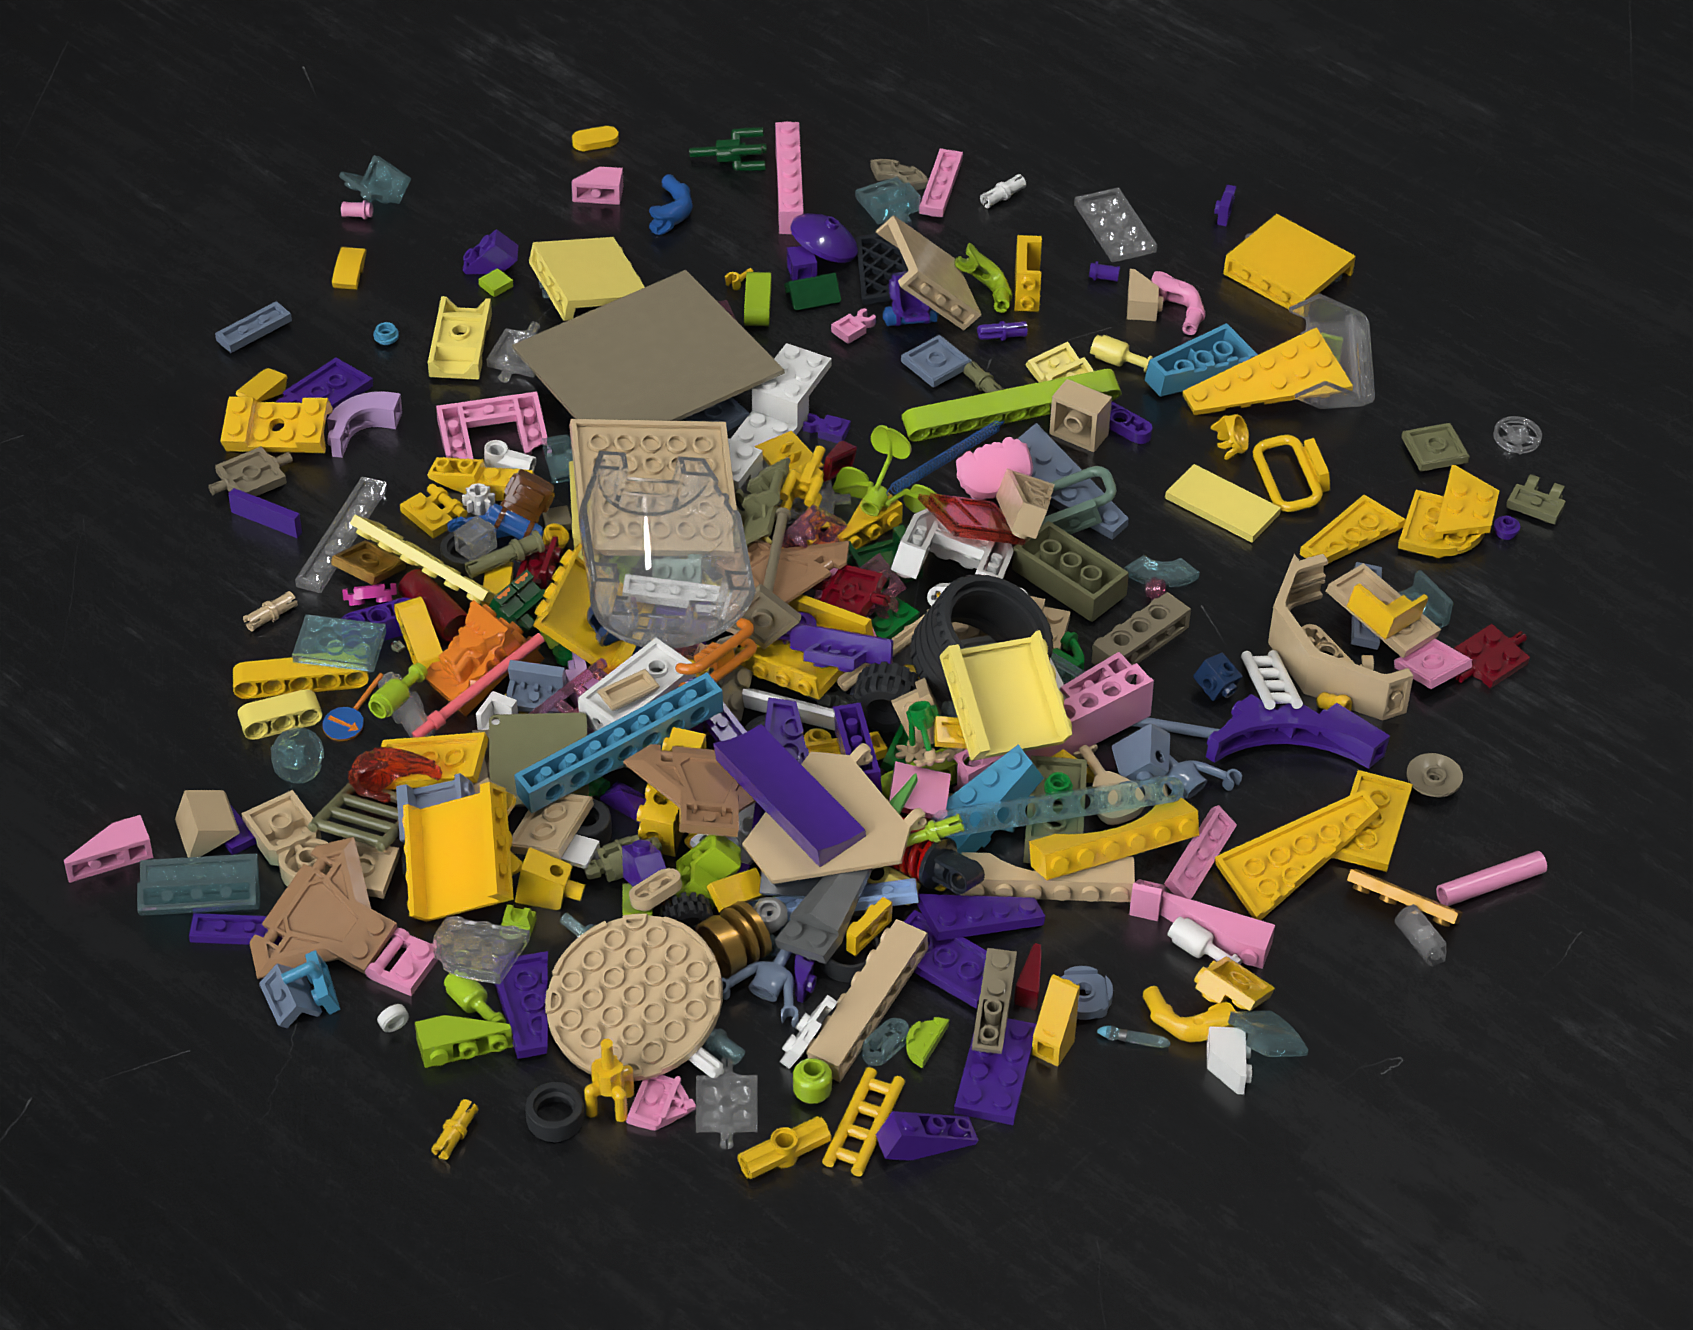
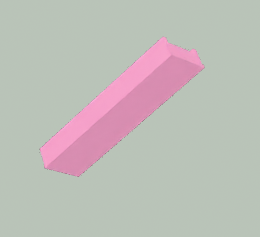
M1136 663L1064 699V709H1066V715L1072 723V736L1063 744L1024 751L1030 760L1031 755L1051 757L1062 749L1073 755L1074 752L1079 751L1080 747L1084 745L1090 747L1151 716L1154 680ZM1136 674V685L1128 683L1126 678L1129 675ZM1107 686H1112L1108 689L1106 694L1103 693L1104 688H1106ZM1089 697L1082 706L1080 704L1081 700ZM967 749L954 755V760L958 763L957 785L953 787V791H958L1004 755L974 761L969 760L967 765L964 764V760L970 757Z

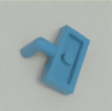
M316 950L305 955L306 963L281 974L286 985L307 975L308 980L315 988L311 990V994L317 1006L323 1005L329 1014L340 1010L328 966Z

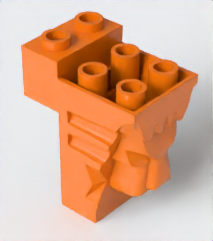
M473 600L470 603L469 612L466 616V625L460 627L458 630L459 635L453 637L448 649L439 655L440 661L429 666L427 669L428 675L425 679L438 693L451 702L532 637L528 636L525 638L522 636L524 633L522 629L513 621L509 624L501 617L498 619L496 617L497 614L487 604L481 606ZM538 646L521 661L540 664L544 660V657L538 651L541 646ZM508 671L461 707L459 711L467 716L509 674Z

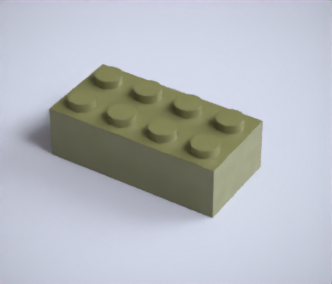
M1047 521L1040 527L1036 539L1027 537V539H1023L1013 547V571L1091 622L1127 595L1129 572L1050 521Z

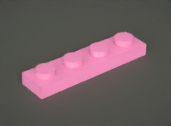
M946 149L939 150L920 203V214L943 217L963 160V152Z
M1219 805L1210 809L1199 827V836L1192 838L1164 884L1174 895L1192 899L1213 865L1215 856L1219 855L1237 826Z

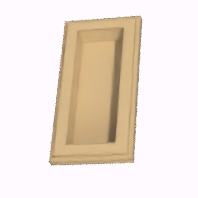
M643 669L598 690L597 693L609 708L615 711L657 691L660 686L649 672Z

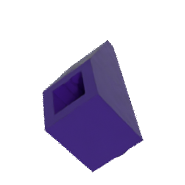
M892 1111L876 1134L884 1158L895 1160H915L975 1145L978 1142L972 1123L967 1116Z

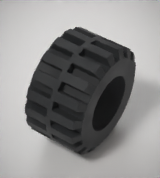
M881 662V664L873 663L870 667L866 666L859 673L851 704L861 702L867 727L870 726L874 731L880 730L888 734L889 732H897L901 721L895 711L892 700L917 689L915 682L920 680L915 672L909 671L910 668L898 666L899 664L894 662L893 664Z

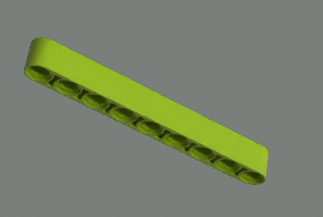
M1103 369L920 406L905 411L901 417L909 440L915 442L984 428L994 421L1009 423L1051 414L1052 396L1066 379L1112 397V401L1120 397L1121 390L1113 370Z

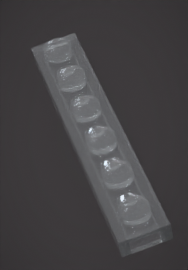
M361 477L295 579L296 587L317 593L323 591L337 567L331 565L332 556L350 548L358 536L355 533L358 528L350 524L354 515L366 519L370 517L387 490L386 482Z

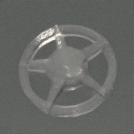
M1518 416L1506 417L1498 421L1493 433L1496 444H1499L1508 451L1519 454L1535 450L1540 445L1542 439L1541 430L1534 422ZM1507 423H1521L1524 425H1513L1510 427ZM1528 426L1534 430L1537 438L1528 435ZM1500 427L1507 432L1506 436H1499L1498 430ZM1507 442H1511V443L1515 444L1516 446L1510 445V444H1508ZM1525 442L1533 443L1530 446L1522 447V444Z

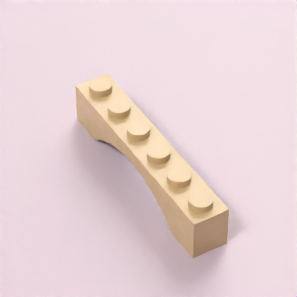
M961 852L962 855L981 864L985 872V878L982 883L960 895L1029 897L1059 901L1131 902L1132 888L1135 882L1134 857H1124L1046 880L1037 871L1016 867L1000 860L991 853Z

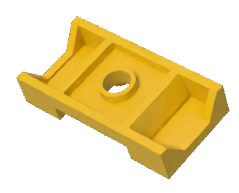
M229 397L220 441L226 451L249 452L262 446L266 452L325 453L324 428L326 416L332 413L333 408L328 398H303L302 403L256 402L254 397ZM276 424H284L280 431H272Z

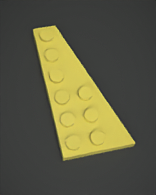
M354 515L350 524L358 528L355 533L367 540L371 539L377 542L379 547L399 555L400 559L408 564L416 565L419 568L423 567L422 572L435 579L437 575L446 579L444 584L451 589L458 591L461 588L468 592L466 597L470 600H475L478 604L482 601L490 603L496 595L474 580L461 576V572L443 564V561L417 545L404 541V537L387 529L383 524L358 515Z

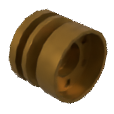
M737 901L730 908L723 909L720 916L713 915L699 923L695 928V932L710 947L723 978L733 976L744 969L747 963L753 964L759 958L769 955L772 951V942L765 923L754 908L745 901Z

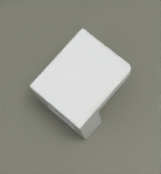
M492 691L476 713L478 730H489V718L492 715L518 714L517 700ZM494 719L492 721V724L494 725L500 723L498 719Z
M575 834L560 860L571 864V866L586 869L591 860L599 859L596 849L600 848L599 841Z

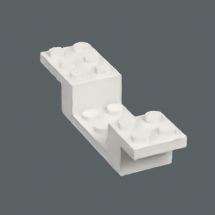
M786 343L775 357V361L784 369L785 373L752 388V411L732 438H728L734 491L740 488L745 494H751L747 490L749 480L757 477L761 470L769 467L768 463L763 459V450L755 448L756 445L791 430L795 435L798 434L803 427V422L807 421L809 395L831 367V358Z

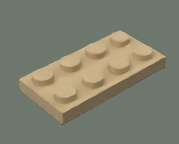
M1364 563L1328 584L1326 592L1402 658L1437 638L1441 631L1438 626L1422 614L1420 619L1385 640L1346 606L1354 586L1359 583L1385 605L1401 597L1396 590Z

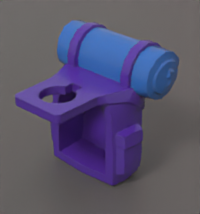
M908 271L893 273L892 279L889 280V295L893 299L892 306L885 307L883 312V320L886 325H895L896 327L905 324L937 322L938 312L900 287L898 280Z

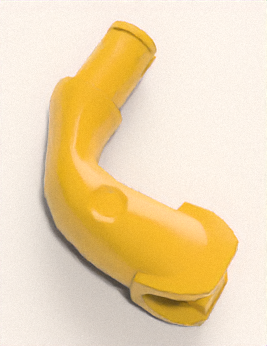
M1157 986L1148 987L1143 991V999L1151 1011V1020L1179 1040L1189 1043L1207 1041L1209 1026L1235 1028L1233 1023L1236 1021L1237 1012L1229 1002L1217 1003L1209 1007L1207 1012L1196 1016L1179 1017L1174 1013L1172 1007L1166 1004Z

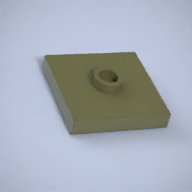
M1451 423L1407 430L1402 433V439L1420 471L1464 464L1469 461V454Z

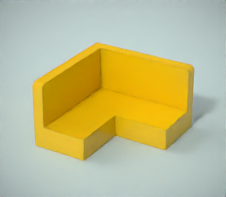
M1359 583L1354 586L1346 607L1386 640L1420 619L1429 597L1423 594L1414 601H1411L1405 595H1402L1388 605H1385Z

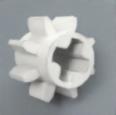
M481 483L473 484L469 488L467 487L466 494L462 495L463 506H467L468 513L471 512L477 516L484 515L487 509L495 503V494L490 493L489 486L486 487Z

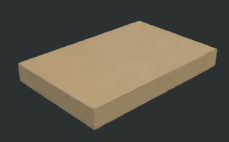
M568 794L532 814L528 810L512 835L513 842L510 851L514 854L526 855L530 847L561 859L593 807V798L591 796Z

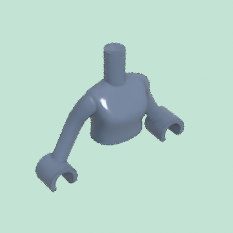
M1169 754V771L1165 777V783L1172 790L1176 799L1180 797L1189 799L1206 785L1207 780L1198 771L1223 779L1222 785L1228 791L1233 789L1234 783L1239 785L1242 780L1241 773L1236 769H1230L1226 772L1209 764L1193 760L1178 763Z
M780 949L773 962H755L728 979L722 978L723 999L727 1000L730 997V988L756 973L754 980L749 985L750 991L762 999L775 1002L780 992L784 989V1007L781 1010V1021L784 1023L788 1016H792V1027H796L799 1022L797 1008L793 1006L794 977L784 967L792 952Z

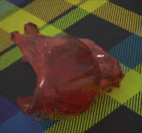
M379 747L374 748L372 751H365L356 758L348 773V780L358 795L374 798L385 803L391 800V794L381 791L391 785L398 777L422 774L435 780H440L443 772L435 760H430L419 754L399 748Z

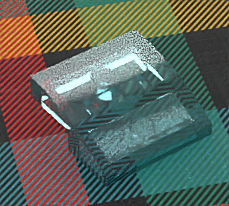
M1231 1011L1228 1023L1249 1034L1246 1046L1266 1057L1307 1056L1308 1049L1299 1034L1274 1012Z

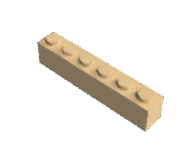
M898 919L895 920L891 928H886L877 949L870 951L866 959V965L861 972L858 971L854 975L848 992L846 994L843 993L839 997L836 1010L832 1016L828 1015L825 1018L821 1032L817 1038H812L806 1049L808 1059L816 1058L827 1063L832 1071V1079L841 1082L927 952V932Z

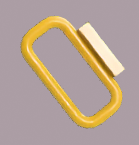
M1280 435L1262 440L1254 447L1253 458L1272 503L1281 507V511L1294 512L1315 506L1321 501L1323 492L1330 491L1329 471L1314 438L1304 440L1303 447L1298 438L1292 435ZM1282 445L1292 446L1311 488L1312 495L1296 501H1284L1281 498L1263 452Z

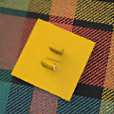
M792 430L755 446V448L763 450V459L769 466L788 457L790 459L789 471L791 469L798 471L799 466L810 462L813 455ZM820 463L819 469L823 468L824 465Z

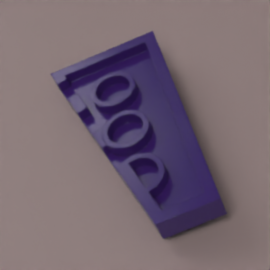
M918 894L917 905L937 941L1042 926L1045 922L1046 916L1035 898Z

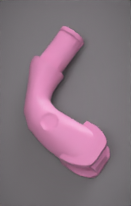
M1154 272L1151 281L1159 286L1158 297H1163V301L1179 303L1188 307L1186 311L1187 317L1182 330L1188 335H1194L1200 322L1204 320L1206 315L1199 292L1194 286L1174 279L1164 272Z

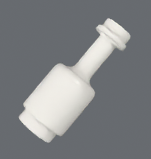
M1179 916L1169 929L1168 936L1172 938V942L1196 958H1201L1204 954H1207L1216 961H1219L1227 956L1239 965L1242 963V959L1238 958L1237 954L1230 956L1213 945V934L1189 918L1184 919Z

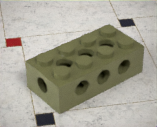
M1031 755L1032 763L1044 779L1028 796L1023 863H1031L1029 841L1052 834H1083L1087 760ZM1061 772L1068 775L1073 784L1072 793L1068 797L1055 799L1046 794L1044 783L1052 773ZM1051 801H1060L1061 803H1052ZM1051 822H1057V823H1060V824L1053 825V824H1050V823H1051Z

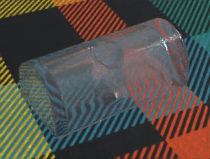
M1412 904L1404 908L1397 915L1395 924L1429 966H1435L1444 962L1446 959V942L1416 905Z

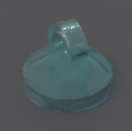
M290 728L283 731L271 746V762L274 771L281 779L289 783H306L312 780L322 767L320 763L321 758H324V748L320 738L311 730Z

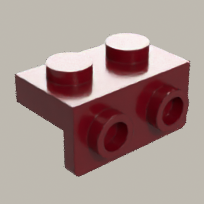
M553 536L550 545H545V552H536L525 557V560L520 564L516 578L527 569L534 576L532 581L541 590L547 589L550 581L554 582L551 578L556 571V563H560L562 559L563 549L559 547L558 537Z

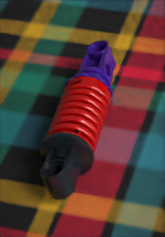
M925 827L919 830L910 831V834L925 829ZM949 837L941 838V842L938 843L926 840L906 847L902 863L889 866L906 876L915 878L928 889L942 885L956 894L967 892L982 883L985 878V872L981 864L958 853L955 841Z

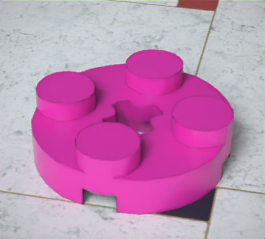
M396 583L390 584L391 589H385V584L354 587V593H348V588L342 589L343 600H349V606L365 604V599L376 598V603L392 601V595L397 594Z

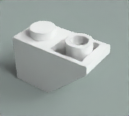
M1209 1026L1207 1069L1234 1092L1244 1095L1245 1084L1251 1083L1252 1065L1246 1064V1059H1250L1251 1041L1246 1040L1245 1028Z

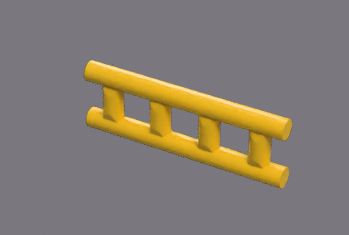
M867 1067L822 1160L825 1166L833 1167L836 1159L854 1164L851 1169L852 1174L862 1176L878 1142L876 1134L891 1114L904 1086L905 1080L902 1077L895 1076L892 1083L889 1084L874 1079L877 1074L874 1068ZM869 1090L886 1095L881 1107L864 1102ZM858 1112L875 1118L870 1130L853 1125ZM847 1136L864 1141L859 1153L842 1148Z

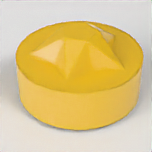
M552 523L547 525L542 534V540L546 546L550 545L553 536L558 537L559 547H562V549L569 541L567 529L560 524Z

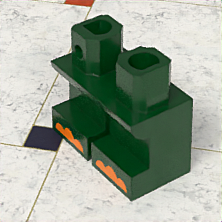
M527 569L494 596L489 604V607L497 614L496 617L498 619L501 617L509 624L513 621L522 629L524 635H528L535 628L533 626L535 619L530 614L535 612L542 600H546L543 596L546 589L541 590L532 581L534 576Z

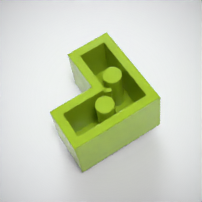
M708 835L676 861V870L680 873L682 888L675 895L679 898L682 897L681 893L686 892L687 896H690L691 892H696V896L702 894L704 898L709 899L713 909L716 905L707 886L711 882L732 876L739 870L741 866V848L726 836Z

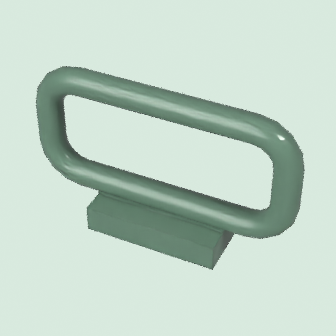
M1093 466L1050 482L1055 484L1053 492L1098 476L1102 478L1106 492L1101 496L1046 516L1042 525L1050 521L1068 534H1073L1102 523L1097 508L1109 503L1117 492L1116 484L1109 470L1102 466Z

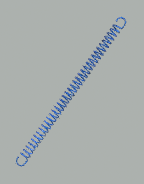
M993 422L892 483L890 486L891 491L892 487L895 484L897 485L898 482L900 485L897 490L895 489L897 493L915 483L913 480H910L907 486V476L909 478V475H913L912 473L918 476V469L921 472L923 467V470L925 468L927 473L925 475V473L921 472V478L918 476L917 479L924 478L939 467H942V465H945L987 439L985 438V429L992 436L999 432V426L995 427V433L993 431V424L996 423ZM950 450H952V452L954 451V452L956 453L955 457H954V455H953V457L951 456V454H950L951 451H950ZM930 462H932V465H933V463H934L935 466L937 465V464H936V462H937L938 465H939L938 468H937V467H934V468L932 469V468L930 467V465H931Z

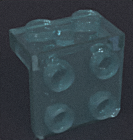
M373 156L364 176L341 172L339 176L345 180L344 184L347 187L359 190L361 197L369 201L377 199L384 204H389V202L399 204L411 180L410 177L379 156Z

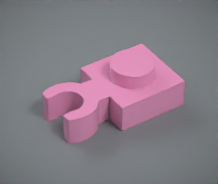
M861 309L858 311L857 316L854 317L848 314L831 324V332L849 344L866 334V328H871L876 324V316L872 315L867 318V309Z

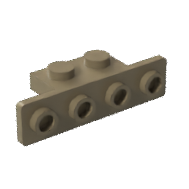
M733 635L721 638L717 643L722 644ZM741 665L717 682L723 691V702L738 721H741L745 707L742 692L743 689H749L753 675L752 671ZM709 668L708 674L710 675L714 672V668ZM703 725V734H706V736L711 735Z

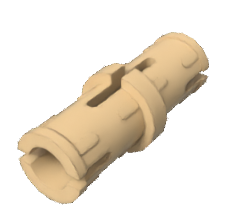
M288 591L271 602L266 601L262 603L261 608L243 617L244 622L249 621V623L245 624L250 631H254L270 620L273 622L278 620L279 615L297 607V600L291 601L295 599V596Z

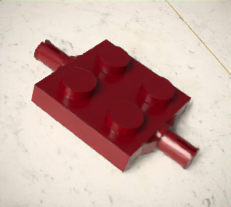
M849 565L838 569L835 575L828 581L823 580L812 587L814 590L823 591L819 601L866 617L873 604L887 607L888 603H890L889 595L879 594L887 582V578L883 573Z
M1490 624L1456 646L1454 650L1472 659V667L1455 676L1456 680L1459 679L1458 682L1462 683L1470 676H1474L1491 689L1526 666L1530 657L1518 647V645L1527 640L1525 633L1523 634L1522 631H1519L1511 638H1508L1493 624Z

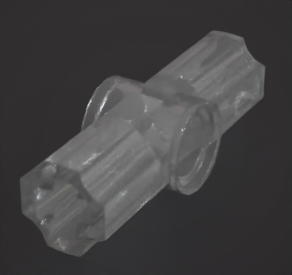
M393 672L386 673L378 682V688L380 689L390 679L402 680L400 674ZM409 689L410 697L408 701L393 713L392 717L397 724L401 723L411 738H414L411 733L427 721V715L424 712L419 695L415 691L411 692ZM435 729L432 730L425 737L434 735Z

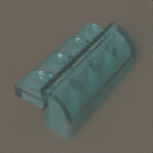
M241 854L140 860V883H137L138 913L140 916L259 909L258 855Z

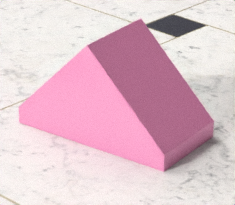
M1140 879L1134 882L1129 915L1158 921L1163 892H1166L1167 886Z

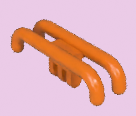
M739 618L736 621L737 627L741 629L739 632L722 644L712 642L702 649L701 652L694 655L696 663H678L675 666L676 672L693 675L710 667L714 668V672L710 676L716 683L756 653L757 644L749 638L754 632L753 623L745 618ZM738 645L744 648L738 654H734V648ZM686 682L680 683L678 687L686 684Z

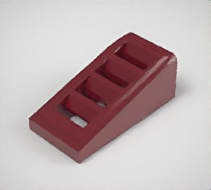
M845 441L837 443L826 456L823 468L824 482L837 477L842 468L853 467L857 451L856 446Z
M1035 943L1015 986V1004L1032 1010H1036L1038 1006L1041 944Z

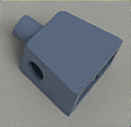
M1153 723L1146 725L1112 745L1119 775L1138 785L1144 795L1153 793L1155 790L1154 781L1165 776L1169 771L1170 733Z

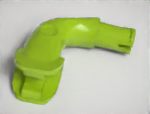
M969 243L966 248V254L969 257L966 259L961 256L954 260L955 267L971 274L985 284L993 292L995 310L1002 313L1009 308L1012 299V291L1005 275L997 265L979 253Z

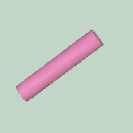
M1540 851L1529 853L1438 885L1436 889L1437 897L1443 905L1451 906L1545 873L1547 871L1546 859Z

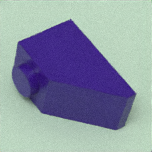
M637 840L630 845L622 846L623 878L632 887L654 873L666 869L661 852L649 840Z

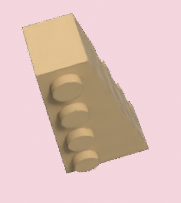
M1006 469L996 494V499L1012 533L1019 538L1027 539V537L1036 539L1047 513L1055 484Z

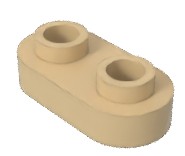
M670 868L662 869L635 885L629 891L631 906L636 910L649 911L664 900L675 895L682 888L679 871Z

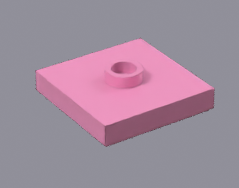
M1433 639L1405 658L1399 657L1395 659L1394 665L1399 671L1408 668L1413 674V679L1432 689L1472 667V659L1439 640Z

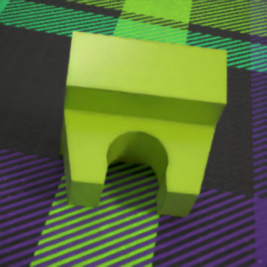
M507 905L500 927V936L529 941L537 919L536 912L531 911L530 908L518 909L514 908L513 905Z

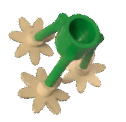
M918 701L910 705L906 712L909 723V740L907 746H896L897 750L900 751L896 753V758H905L907 764H910L915 758L914 763L917 767L932 766L934 762L942 763L946 758L951 762L954 760V755L965 750L964 748L946 747L948 749L935 753V749L931 747L927 729L933 726L935 717L940 716L937 706H931L928 701ZM915 727L921 730L924 742L919 744L916 742Z

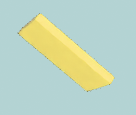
M1195 464L1165 494V499L1251 543L1280 515L1281 507Z

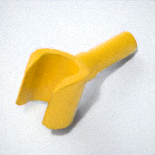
M749 268L741 274L729 272L725 276L726 285L729 286L732 283L733 289L739 290L741 288V281L746 278V273L753 272V270Z

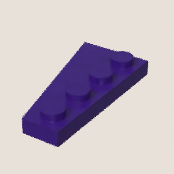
M548 951L490 961V970L506 1022L511 1026L512 1042L518 1059L547 1054L548 1018L545 1000L548 983Z

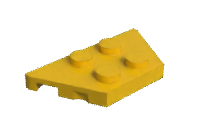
M1452 465L1434 538L1443 539L1444 534L1457 532L1458 537L1468 536L1473 533H1490L1499 490L1458 466Z

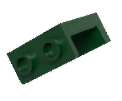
M903 525L893 527V539L858 549H855L849 541L847 565L883 573L887 578L884 589L923 578V565L916 579L903 578L891 570L899 544L906 532Z

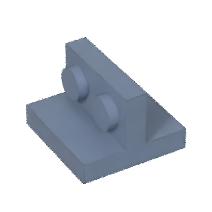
M510 660L508 666L510 682L506 696L517 700L518 711L535 714L560 713L562 703L567 704L569 696L565 669L563 667Z

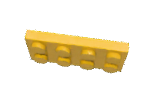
M485 732L383 740L370 784L388 790L396 789V786L405 784L411 788H417L455 780L454 775L459 773L472 781V783H477L489 738Z
M1358 770L1350 795L1365 789L1379 808V816L1332 858L1387 872L1413 784Z

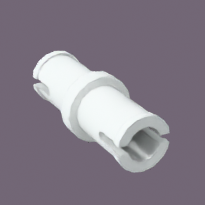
M1017 174L1006 182H999L995 188L980 195L981 203L985 205V208H990L1001 200H1008L1013 193L1026 187L1025 179L1021 178L1022 175Z

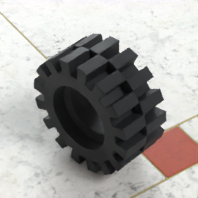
M686 892L681 893L682 897L679 898L677 895L671 896L672 901L668 899L664 901V905H661L659 912L660 917H669L677 920L694 931L699 923L713 916L709 899L704 898L702 894L696 896V892H691L690 896H687Z

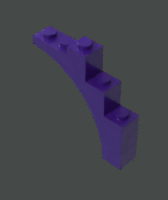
M1251 694L1243 701H1238L1232 708V718L1219 731H1214L1209 736L1206 758L1215 763L1231 753L1249 747L1266 744H1293L1331 751L1369 769L1385 756L1390 735L1338 703H1335L1327 710H1322L1320 714L1304 704L1299 709H1295L1291 703H1287L1286 705H1281L1277 710L1274 708L1268 710L1265 708L1262 700Z

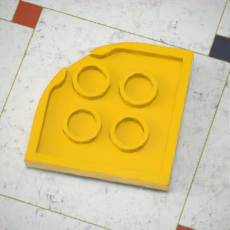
M1416 490L1399 539L1398 548L1436 558H1443L1444 556H1453L1469 551L1479 544L1485 533H1473L1468 536L1458 537L1457 532L1444 534L1443 539H1435V531L1444 496Z

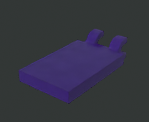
M334 358L283 391V398L278 399L276 402L302 403L303 398H328L334 410L345 400L360 395L373 387V378L340 359Z

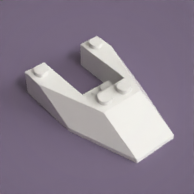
M951 497L914 514L899 544L891 570L903 578L916 579L930 551L941 559L957 561L965 568H976L975 574L990 575L1003 579L1014 550L1001 515Z

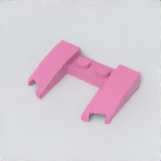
M537 392L436 406L437 420L446 458L473 459L467 428L516 421L524 454L531 455L532 450L542 444L548 445Z

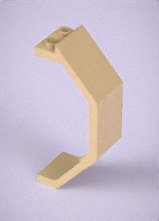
M1294 554L1273 606L1268 640L1271 648L1278 652L1284 666L1304 694L1316 698L1322 692L1347 695L1352 700L1351 710L1382 721L1405 714L1413 681V674L1408 668L1390 674H1381L1323 653L1314 646L1290 612L1293 607L1322 598L1323 594L1320 589L1321 584L1325 583L1324 579L1326 577L1323 570L1324 565L1328 564L1324 554L1308 557L1300 561Z

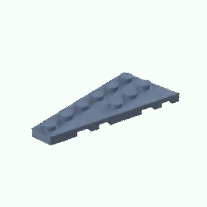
M1037 423L1018 438L1028 446L1033 462L1032 477L1050 483L1081 471L1078 465ZM1089 478L1053 492L1049 504L1059 510H1064L1101 496L1104 492ZM1110 501L1106 505L1097 508L1102 523L1091 526V528L1113 540L1128 526L1129 518Z

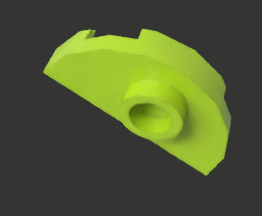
M934 1017V1020L922 1023L921 1021L916 1022L909 1029L906 1038V1049L913 1063L921 1068L924 1067L949 1026L948 1019Z

